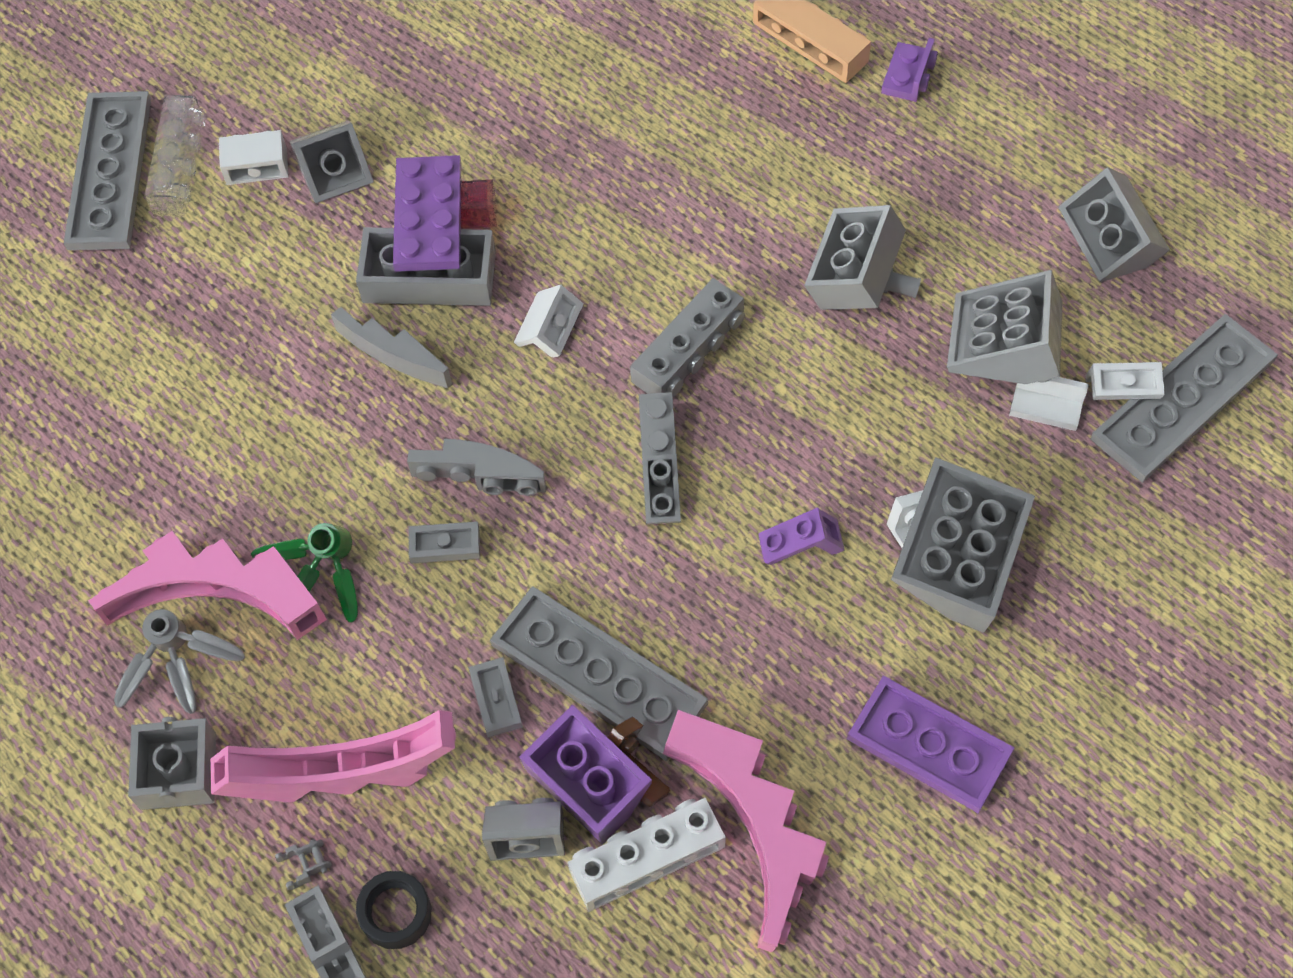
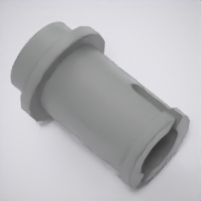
M892 268L884 293L892 291L916 298L921 278L895 273Z

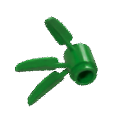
M320 523L311 529L307 544H305L304 539L300 538L265 545L252 551L251 556L254 558L259 553L265 552L274 546L284 560L303 558L307 554L306 550H310L315 555V558L311 565H304L297 576L309 592L320 576V572L316 568L321 559L333 560L336 572L332 578L343 614L350 623L354 622L358 617L357 596L350 570L342 569L340 559L346 557L352 548L351 534L344 527Z

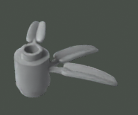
M165 609L155 610L145 618L142 626L143 634L151 645L144 655L138 653L130 662L116 690L115 705L121 708L132 697L153 664L150 658L156 648L163 652H169L171 661L166 663L168 677L179 703L184 711L189 714H193L196 711L195 694L185 659L182 657L178 658L176 650L187 640L189 641L187 645L190 649L226 660L242 661L245 659V654L234 644L201 630H194L192 635L187 633L184 623L172 612Z

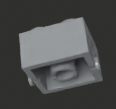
M165 717L159 723L131 725L128 797L140 810L215 803V795H211L210 759L216 755V732L207 719L178 721L175 717Z

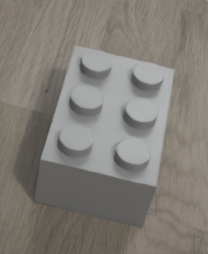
M891 205L833 209L804 285L821 310L878 308L906 232L905 227Z

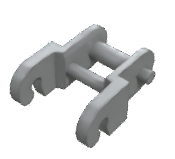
M312 839L309 844L300 848L295 844L286 848L285 854L280 852L275 855L277 862H282L297 855L303 866V874L296 877L297 881L286 883L288 890H293L311 882L310 876L319 872L324 874L327 872V868L332 866L331 861H324L320 848L324 845L322 840L315 841V839ZM312 852L317 864L309 868L305 855Z

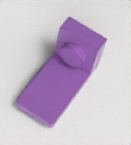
M818 507L759 533L763 559L768 565L775 564L814 546L823 549L831 555L845 551L837 519Z

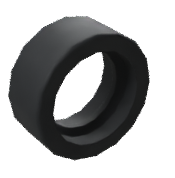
M386 871L374 876L363 886L357 898L356 916L361 929L374 944L385 949H402L414 944L425 934L431 921L432 905L424 886L414 876L402 871ZM391 888H401L408 891L416 902V915L412 923L398 932H386L380 929L372 918V906L375 899L383 891Z

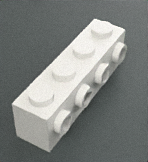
M706 798L697 802L695 799L686 800L675 808V812L667 816H652L646 819L641 824L642 827L630 833L620 831L607 839L608 843L596 849L586 847L573 855V860L567 863L588 912L725 848L726 837Z

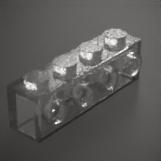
M165 95L145 190V198L154 217H185L187 204L191 200L192 177L196 174L197 152L201 148V130L205 126L206 119L205 111L203 108H200L195 95Z

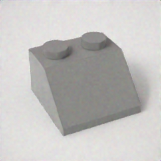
M348 120L289 141L315 203L374 182L353 124Z
M537 798L530 804H517L515 801L503 800L496 802L495 806L485 807L482 841L490 861L565 856L564 818L561 801L554 802L552 798Z

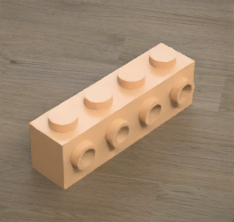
M756 0L754 2L753 23L844 83L853 78L869 62L871 41L863 34L857 33L843 24L838 18H834L821 10L816 4L810 3L807 0Z

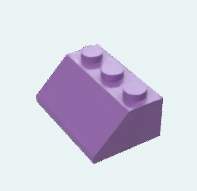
M573 704L519 756L525 770L557 801H561L562 806L602 845L629 819L652 783V779Z

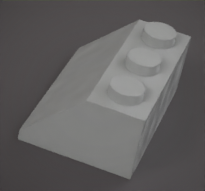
M1109 167L1104 169L1058 207L1099 282L1145 269L1170 251L1128 177Z

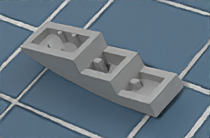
M342 307L331 314L335 329L339 334L381 363L425 382L445 388L452 385L448 367L405 329L393 337L373 318L362 326Z
M319 885L284 904L320 978H367Z

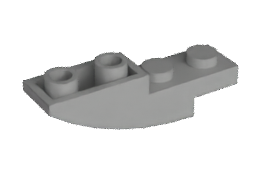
M672 392L638 394L646 525L680 523Z
M444 439L443 451H408L407 463L411 476L423 481H432L436 477L451 478L457 482H466L470 478H475L477 489L490 495H499L503 491H517L525 496H532L537 492H546L544 471L518 455L498 447L466 440Z

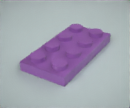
M460 155L396 158L393 267L395 272L460 269L462 166Z
M884 675L847 735V740L978 814L1015 748Z

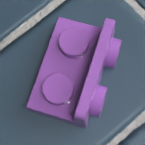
M928 38L925 48L902 42L897 43L882 85L881 94L917 102L920 91L926 92L930 74H927V70H933L938 55V51L933 50L935 39Z

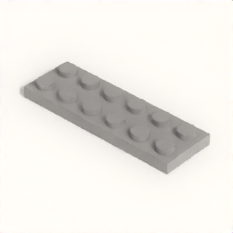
M148 91L88 93L64 237V245L67 250L130 249L151 106V97Z
M1224 314L1162 370L1165 395L1161 399L1128 400L1092 433L1090 440L1143 483L1275 361L1278 354L1227 314Z
M534 586L530 588L490 639L491 646L612 726L616 727L633 716L644 725L636 739L641 745L665 761L670 757L664 755L663 751L677 711L680 710L699 717L708 705V698Z

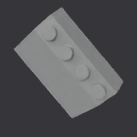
M1052 270L956 293L947 362L949 373L1020 384L1043 383L1060 377L1063 302Z
M935 457L891 580L948 619L984 633L996 616L1035 496Z

